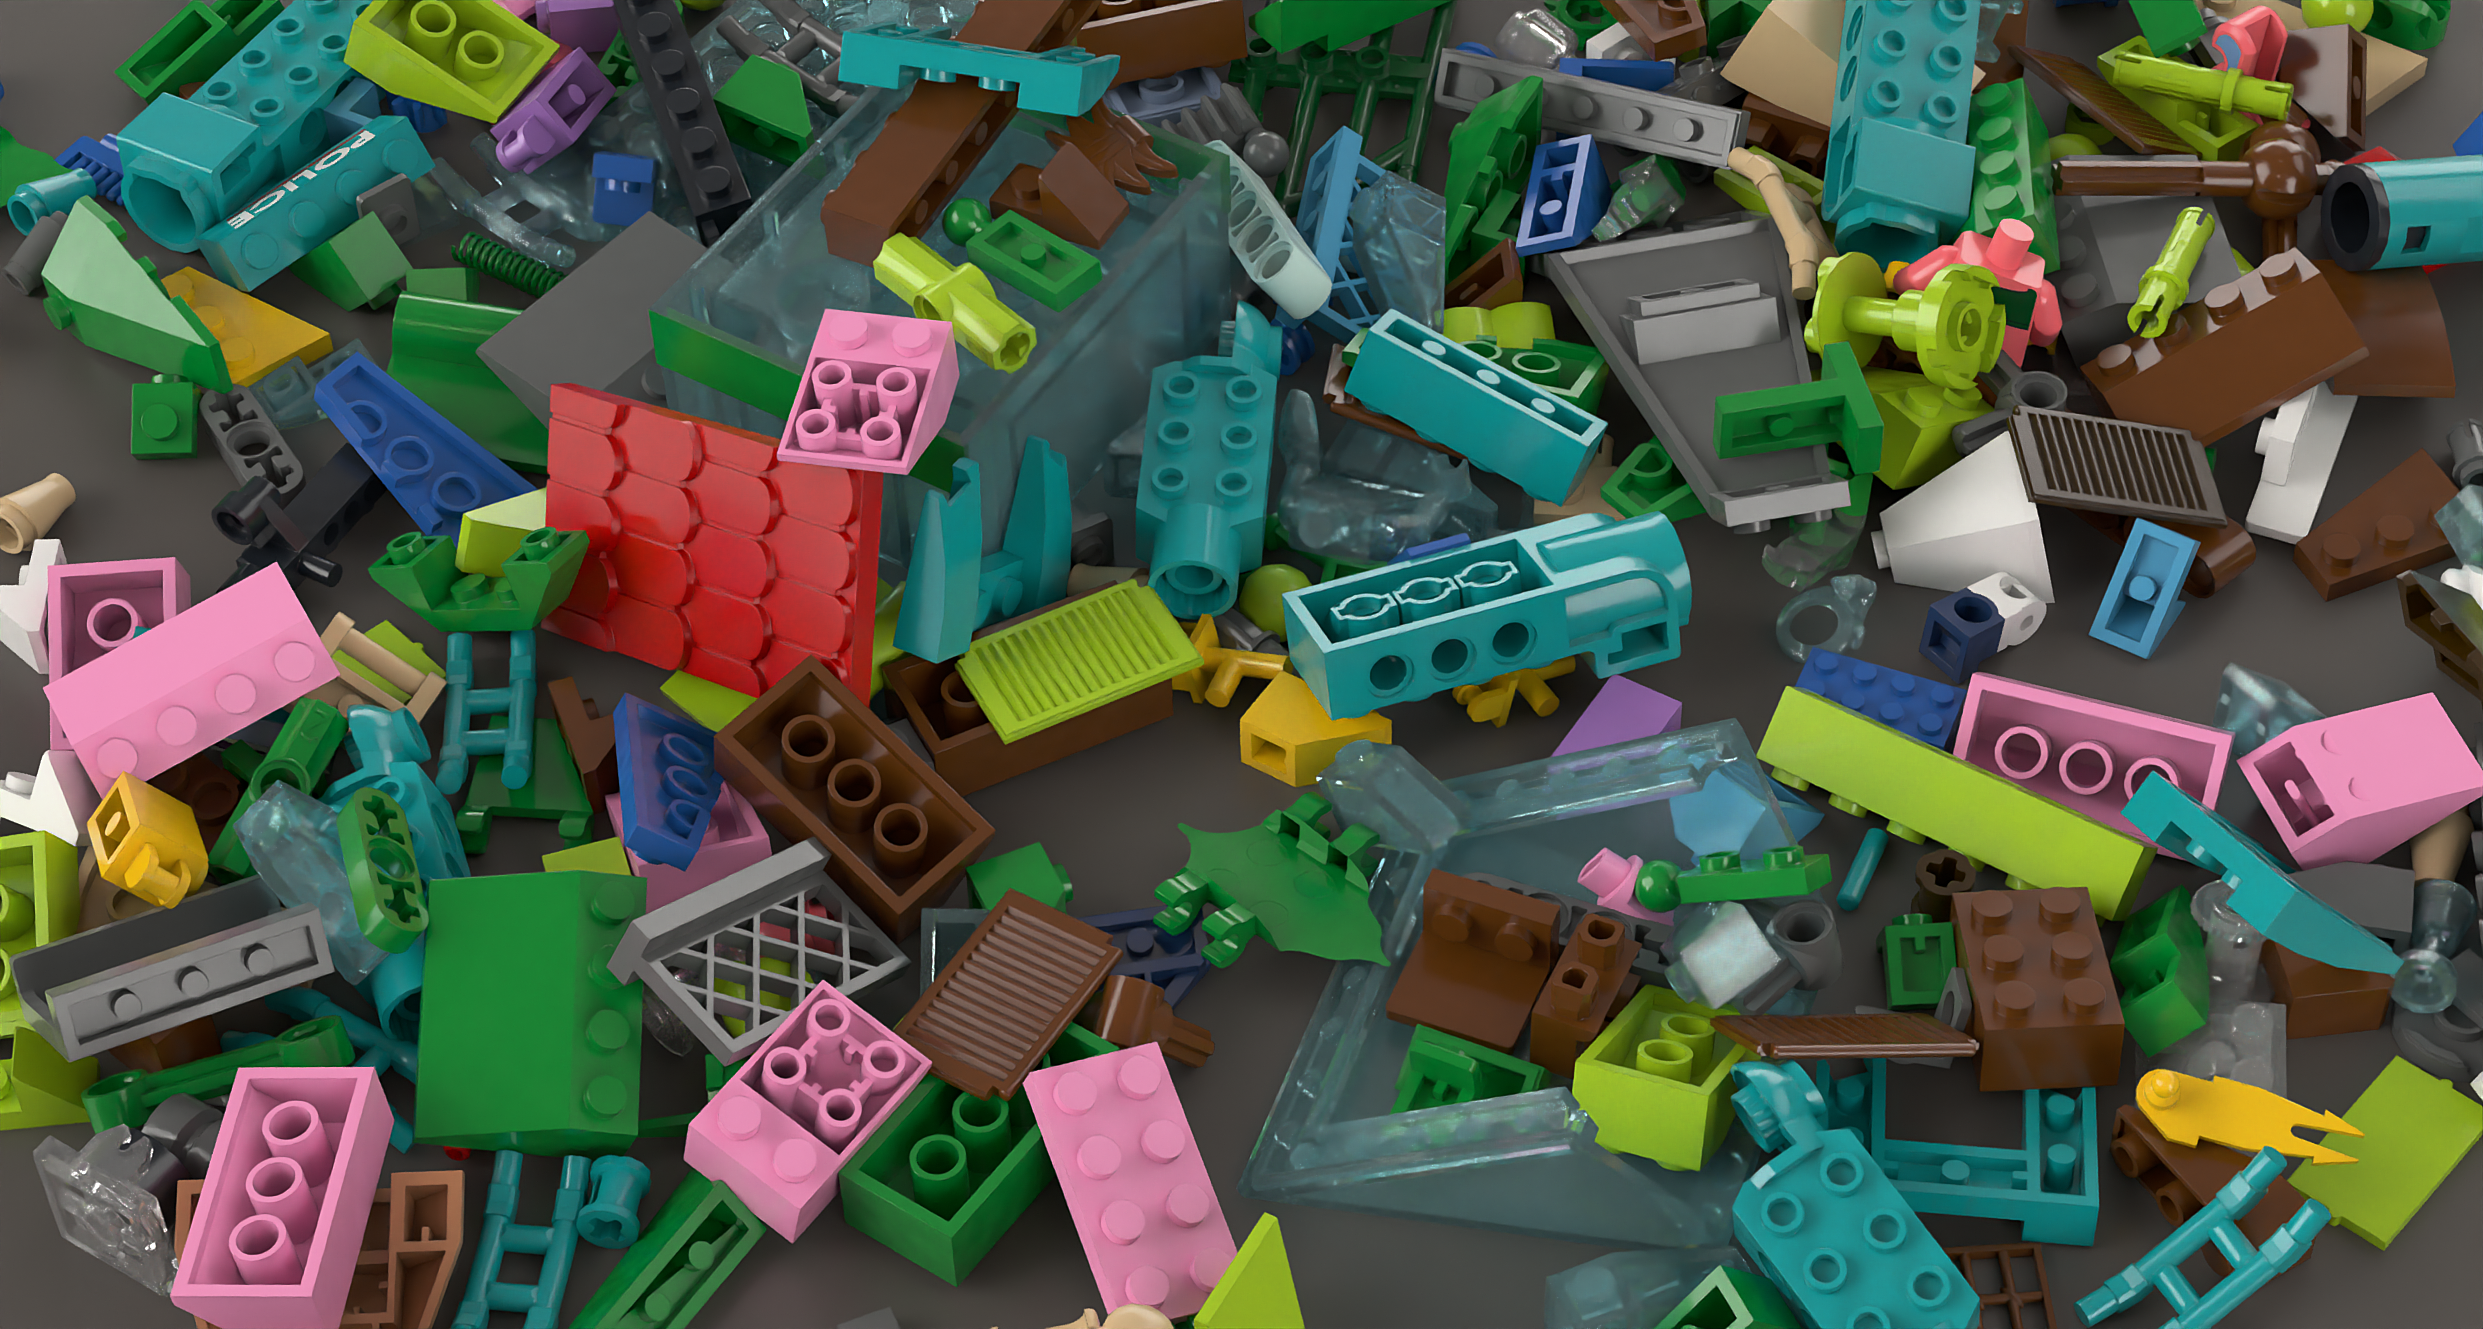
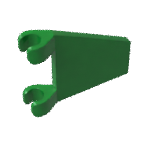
M491 716L488 729L508 728L509 716ZM534 718L533 769L525 785L519 789H509L502 783L501 773L504 766V754L479 756L466 803L458 811L455 820L458 832L462 834L461 842L464 853H486L490 838L492 815L561 819L559 834L560 838L565 839L563 850L592 843L595 823L594 813L555 719Z

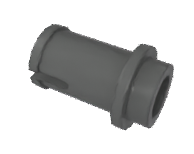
M2468 419L2472 437H2467L2463 421L2461 420L2453 424L2446 435L2456 463L2452 473L2456 486L2467 494L2483 496V423L2475 419Z

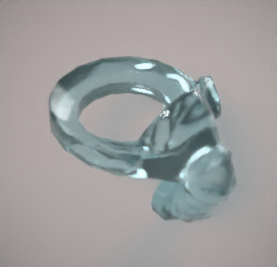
M1859 574L1835 576L1830 580L1833 587L1825 585L1806 590L1793 597L1781 609L1776 620V639L1783 653L1793 661L1805 664L1812 647L1840 655L1850 647L1857 650L1866 631L1863 623L1869 607L1875 602L1877 594L1876 583L1868 578H1863ZM1821 605L1830 608L1837 614L1838 628L1835 634L1822 644L1811 646L1801 644L1790 633V625L1794 616L1804 608Z

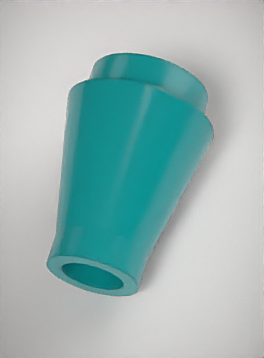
M77 168L66 174L19 185L15 190V195L8 199V212L16 228L23 235L28 236L41 216L50 217L55 211H61L69 216L77 199L88 195L91 199L96 198L97 187L93 178L86 170Z

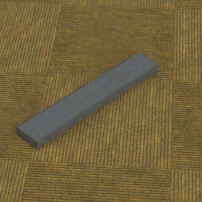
M1442 48L1434 92V105L1471 113L1478 102L1531 75L1543 78L1542 129L1578 137L1592 134L1596 141L1733 170L1727 163L1730 152L1736 147L1744 148L1751 115V112L1457 49Z

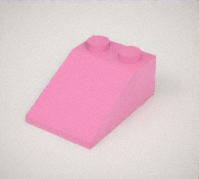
M175 557L47 566L49 684L133 639L136 626L153 629L190 609V575ZM50 704L51 750L74 751Z
M726 780L721 784V793L710 812L711 819L699 850L686 871L666 863L661 865L648 863L636 856L630 848L625 847L620 792L605 795L606 806L615 837L620 836L631 875L647 878L646 914L772 856L769 836L752 805Z

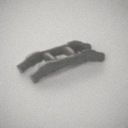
M758 0L776 17V21L794 36L776 52H774L773 47L763 42L754 32L750 33L732 15L725 17L717 26L716 32L736 50L735 53L744 62L754 54L774 63L785 64L795 72H798L805 98L817 104L819 109L829 116L842 120L851 118L866 121L872 115L873 106L869 99L854 96L851 92L838 88L844 83V81H838L843 36L814 19L813 14L804 10L795 0ZM818 47L836 58V60L818 75L813 76L796 64Z

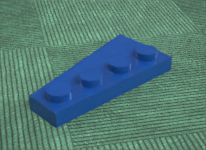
M358 351L316 384L314 400L426 536L450 535L457 549L463 513L539 490Z
M625 692L613 712L624 845L630 848L636 856L654 865L666 863L686 871L699 850L711 819L710 812L721 793L720 787L725 780L714 769V735L717 732Z

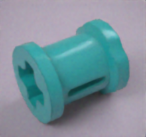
M606 1155L592 1163L590 1178L593 1190L589 1205L584 1206L579 1211L576 1224L579 1234L585 1240L596 1246L608 1249H622L631 1246L637 1241L640 1230V1222L636 1217L640 1199L649 1193L652 1183L650 1179L651 1172L642 1162L627 1156Z

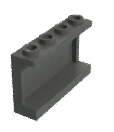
M260 873L184 898L173 909L160 906L15 954L9 959L24 1019L69 1063L335 972L319 908L308 902L282 911L274 880L267 873Z

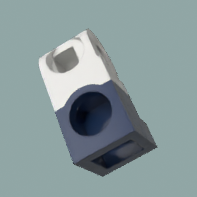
M2004 571L1995 573L1930 604L1919 652L1957 684H1960L1977 672L1980 661L2007 648V645L2015 646L2030 638L2042 623L2047 606L2042 599L2028 591L2010 573Z

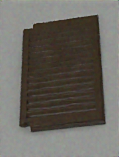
M2015 405L2012 410V416H2008L2006 419L2028 502L2226 529L2228 526L2204 446L2201 441L2192 439L2191 431L2188 429Z

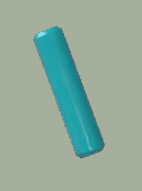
M1869 829L1836 898L1838 905L1844 910H1856L1863 898L1889 841L1888 835L1882 829Z

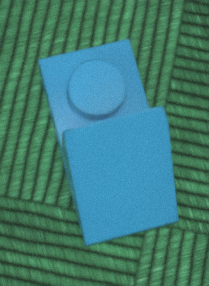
M2137 517L2088 635L2144 659H2150L2185 606L2186 602L2178 599V596L2201 542Z

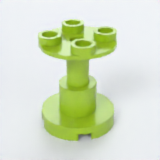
M1848 252L1839 258L1827 257L1820 264L1817 275L1819 286L1814 300L1812 318L1805 327L1804 341L1807 350L1812 353H1819L1822 362L1825 344L1849 341L1861 369L1873 357L1879 348L1883 336L1893 337L1899 349L1917 352V358L1925 376L1936 386L1961 390L1971 389L1978 385V383L1972 381L1977 373H1990L1996 364L2005 335L2006 313L2005 305L1994 304L1991 287H2000L1995 275L1989 269L1978 265L1949 264L1935 274L1925 288V291L1910 289L1905 291L1898 300H1892L1887 297L1886 281L1879 265L1871 256L1861 252Z

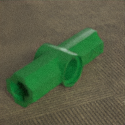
M303 696L299 698L265 759L254 771L247 790L208 855V871L217 881L226 885L260 873H267L291 829L302 816L306 803L350 728L348 720L340 714L338 709L319 699H308ZM274 783L284 785L293 794L294 802L285 806L271 804L264 798L261 788Z

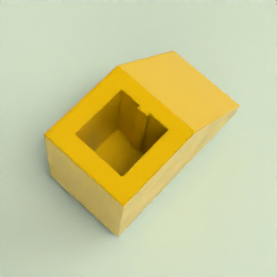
M1281 670L1240 719L1241 762L1295 788L1383 772L1391 764L1392 720L1381 716L1373 709L1367 715L1359 718H1340L1332 721L1306 682Z

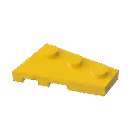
M189 266L161 279L170 298L180 295L219 341L232 384L242 385L252 393L334 351L330 333Z

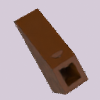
M2127 1104L2117 1108L2109 1151L2112 1153L2113 1159L2121 1172L2129 1178H2135L2156 1200L2164 1218L2175 1227L2183 1225L2216 1198L2215 1194L2226 1186L2238 1171H2243L2253 1160V1158L2223 1145L2198 1139L2196 1148L2167 1141L2141 1110ZM2279 1174L2269 1185L2267 1194L2239 1221L2235 1219L2233 1222L2254 1248L2259 1251L2258 1247L2268 1240L2282 1224H2287L2304 1205L2306 1200ZM2316 1236L2311 1241L2312 1245L2284 1273L2311 1258ZM2212 1240L2200 1248L2208 1265L2218 1275L2227 1277L2235 1270ZM2279 1272V1273H2278L2277 1275H2275L2272 1279H2270L2267 1283H2269L2270 1281L2274 1280L2275 1278L2281 1276L2282 1274Z

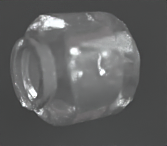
M1536 8L1527 13L1521 10L1514 13L1498 34L1494 47L1499 51V59L1559 71L1560 58H1577L1575 53L1579 40L1575 31L1544 9Z

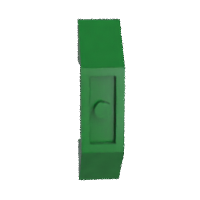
M555 527L537 529L526 535L520 541L521 548L501 564L506 577L486 578L483 573L468 575L467 572H462L455 566L457 549L450 535L422 536L420 532H410L392 540L386 547L388 552L371 565L368 571L376 583L440 632L531 630L569 597L590 540L585 530L557 531Z

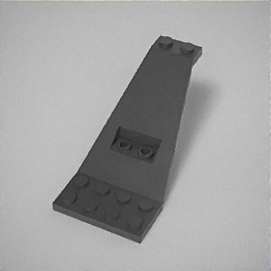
M1745 209L1666 222L1660 228L1654 224L1594 234L1576 246L1530 255L1529 271L1544 276L1545 282H1553L1711 519L1727 527L1732 526L1733 533L1749 534L1770 529V519L1793 516L1795 523L1820 522L1832 518L1831 509L1851 506L1848 480L1830 473L1825 443L1720 460L1712 443L1715 398L1717 396L1812 382L1796 298L1792 295V278L1785 243L1771 214Z

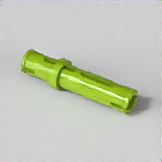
M2122 49L2118 54V59H2116L2112 84L2115 87L2137 89L2162 96L2205 103L2220 107V113L2232 115L2234 111H2240L2278 120L2287 119L2294 92L2293 84L2243 75L2242 69L2230 67L2228 72L2217 69L2213 70L2193 64L2149 57Z
M2189 207L2179 213L2176 224L2157 262L2146 270L2138 284L2139 297L2135 305L2131 307L2127 319L2131 330L2134 332L2138 329L2143 318L2147 320L2140 335L2144 338L2160 336L2167 327L2172 311L2177 310L2188 295L2189 277L2207 241L2212 237L2215 230V221L2210 213H2207L2200 226L2196 223L2203 210L2202 208Z

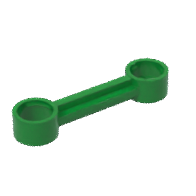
M329 1015L298 1024L286 1030L275 1039L148 1074V1071L145 1069H133L114 1074L86 1088L81 1093V1098L95 1134L97 1136L115 1135L122 1127L136 1128L145 1124L156 1108L174 1094L185 1092L201 1101L230 1094L238 1068L345 1067L355 1059V1053L341 1016Z

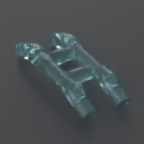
M486 132L478 135L471 142L470 148L487 167L486 171L501 186L500 188L481 197V193L474 189L463 176H459L443 157L434 159L433 162L436 167L427 172L428 176L441 189L442 196L456 211L465 217L473 218L519 250L521 255L524 254L528 258H534L535 262L540 261L542 265L568 268L575 262L576 252L571 245L557 243L556 240L545 237L563 226L575 238L591 242L598 240L611 242L620 234V225L602 224L593 221L592 212H588L580 206L576 207L531 175H527L523 169L517 173L505 169L496 155L497 144ZM524 200H527L542 211L522 223L517 222L504 213Z

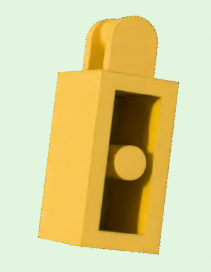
M123 770L86 823L101 877L157 907L165 906L173 909L184 896H193L205 880L209 867V859L192 808Z

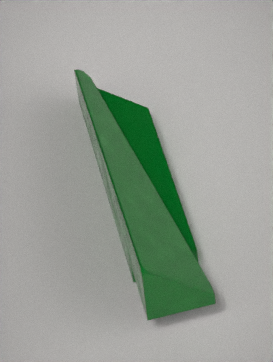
M692 1167L568 1329H684L765 1233L767 1228L722 1180L710 1181Z

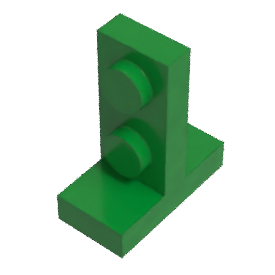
M1849 341L1824 345L1821 381L1723 395L1715 398L1712 443L1719 460L1841 441L1855 475L1880 471L1884 423Z

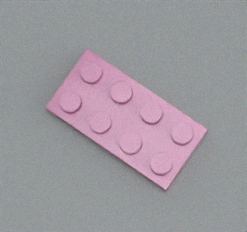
M1152 1042L1030 1072L1023 1082V1086L1108 1315L1118 1307L1131 1303L1148 1305L1159 1310L1174 1325L1186 1321L1190 1315H1197L1238 1252L1158 1043Z

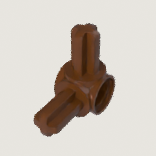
M1123 975L1107 976L1103 990L1095 992L1072 1021L1119 1047L1120 1050L1157 1042L1163 1056L1192 1068L1203 1067L1207 1058L1213 1055L1215 1050V1043L1211 1041L1209 1030L1174 1016L1171 1005L1163 1000L1165 991L1161 987L1134 977Z

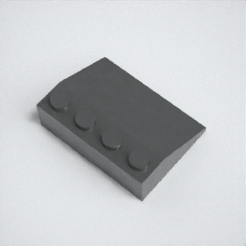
M2066 155L2051 161V168L2053 164H2058L2059 160L2198 161L2196 155ZM2054 195L2060 269L2043 276L2045 280L2055 286L2062 318L2061 331L2079 375L2082 374L2079 367L2097 358L2104 349L2116 344H2122L2142 333L2147 320L2143 318L2138 329L2134 332L2128 324V313L2139 297L2138 284L2143 274L2157 262L2176 224L2179 213L2189 207L2203 209L2196 222L2199 226L2207 213H2210L2215 221V230L2212 237L2207 241L2189 277V292L2185 301L2177 310L2172 311V314H2176L2203 299L2215 287L2230 284L2241 277L2212 197Z
M648 211L478 347L475 353L548 430L549 418H552L553 415L550 412L551 384L574 383L687 414L715 389L657 364L648 309L754 356L771 343L786 316L743 271L651 211Z

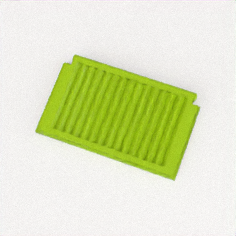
M1132 578L971 642L969 651L958 655L961 659L957 660L955 669L1006 745L1204 665V659L1154 588L1148 585L1140 588L1137 580Z

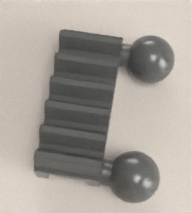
M1227 83L1220 85V98L1217 100L1207 95L1200 98L1201 110L1194 112L1187 107L1181 109L1180 123L1174 124L1167 119L1161 122L1162 129L1202 145L1215 140H1221L1238 156L1243 154L1244 162L1260 177L1267 178L1278 175L1285 169L1289 161V147L1284 138L1275 132L1265 131L1239 88H1234ZM1142 175L1149 182L1152 191L1150 195H1142L1147 203L1144 219L1148 229L1157 237L1165 239L1181 235L1187 229L1191 215L1187 202L1177 195L1182 190Z

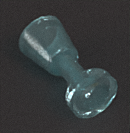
M2434 879L2423 882L2414 889L2411 944L2414 949L2400 954L2399 957L2405 962L2395 975L2388 974L2396 979L2391 996L2403 1008L2415 1013L2431 1014L2439 1012L2452 1003L2457 993L2458 972L2448 957L2455 953L2477 916V903L2473 895L2462 885L2450 880Z

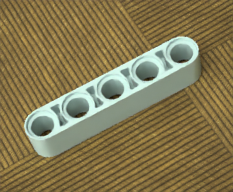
M1221 140L1207 143L1204 146L1230 156L1231 210L1199 198V200L1251 279L1294 319H1303L1310 316L1323 305L1329 296L1332 287L1330 277L1263 180Z

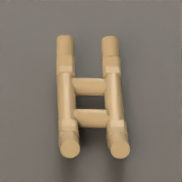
M1742 147L1734 148L1728 155V166L1754 183L1755 187L1760 191L1785 241V247L1789 253V268L1792 270L1793 297L1799 300L1812 299L1816 295V271L1819 270L1820 264L1827 257L1838 258L1815 213L1816 206L1811 196L1799 186L1784 182L1780 170L1772 161L1761 155H1754Z

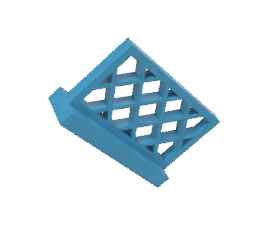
M1342 126L1310 158L1295 225L1303 240L1330 277L1332 283L1330 294L1317 311L1303 319H1294L1277 305L1275 319L1293 330L1307 319L1344 343L1349 344L1362 328H1371L1391 308L1420 324L1423 323L1433 272V257L1442 206L1360 155L1363 137L1348 127ZM1357 177L1367 183L1376 198L1367 200L1355 178ZM1402 207L1424 219L1422 228H1413ZM1384 211L1396 233L1386 234L1374 212ZM1356 215L1368 238L1358 239L1347 217ZM1395 246H1404L1415 266L1414 268H1405L1394 248ZM1375 250L1388 273L1378 275L1366 252ZM1347 255L1360 278L1350 280L1338 258ZM1387 286H1396L1407 306L1405 309L1398 310L1386 289ZM1367 290L1380 314L1370 315L1357 292ZM1330 297H1340L1351 317L1350 320L1328 307Z

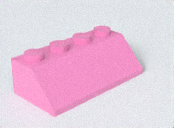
M275 562L43 687V690L72 748L103 800L123 770L146 782L339 677L341 674L280 566Z
M1976 672L1971 676L1953 755L2159 847L2157 854L2185 860L2152 841L2120 812L2152 770L2216 812L2236 733L1984 672Z
M374 1067L238 1068L170 1294L175 1306L222 1329H339L394 1124V1117Z

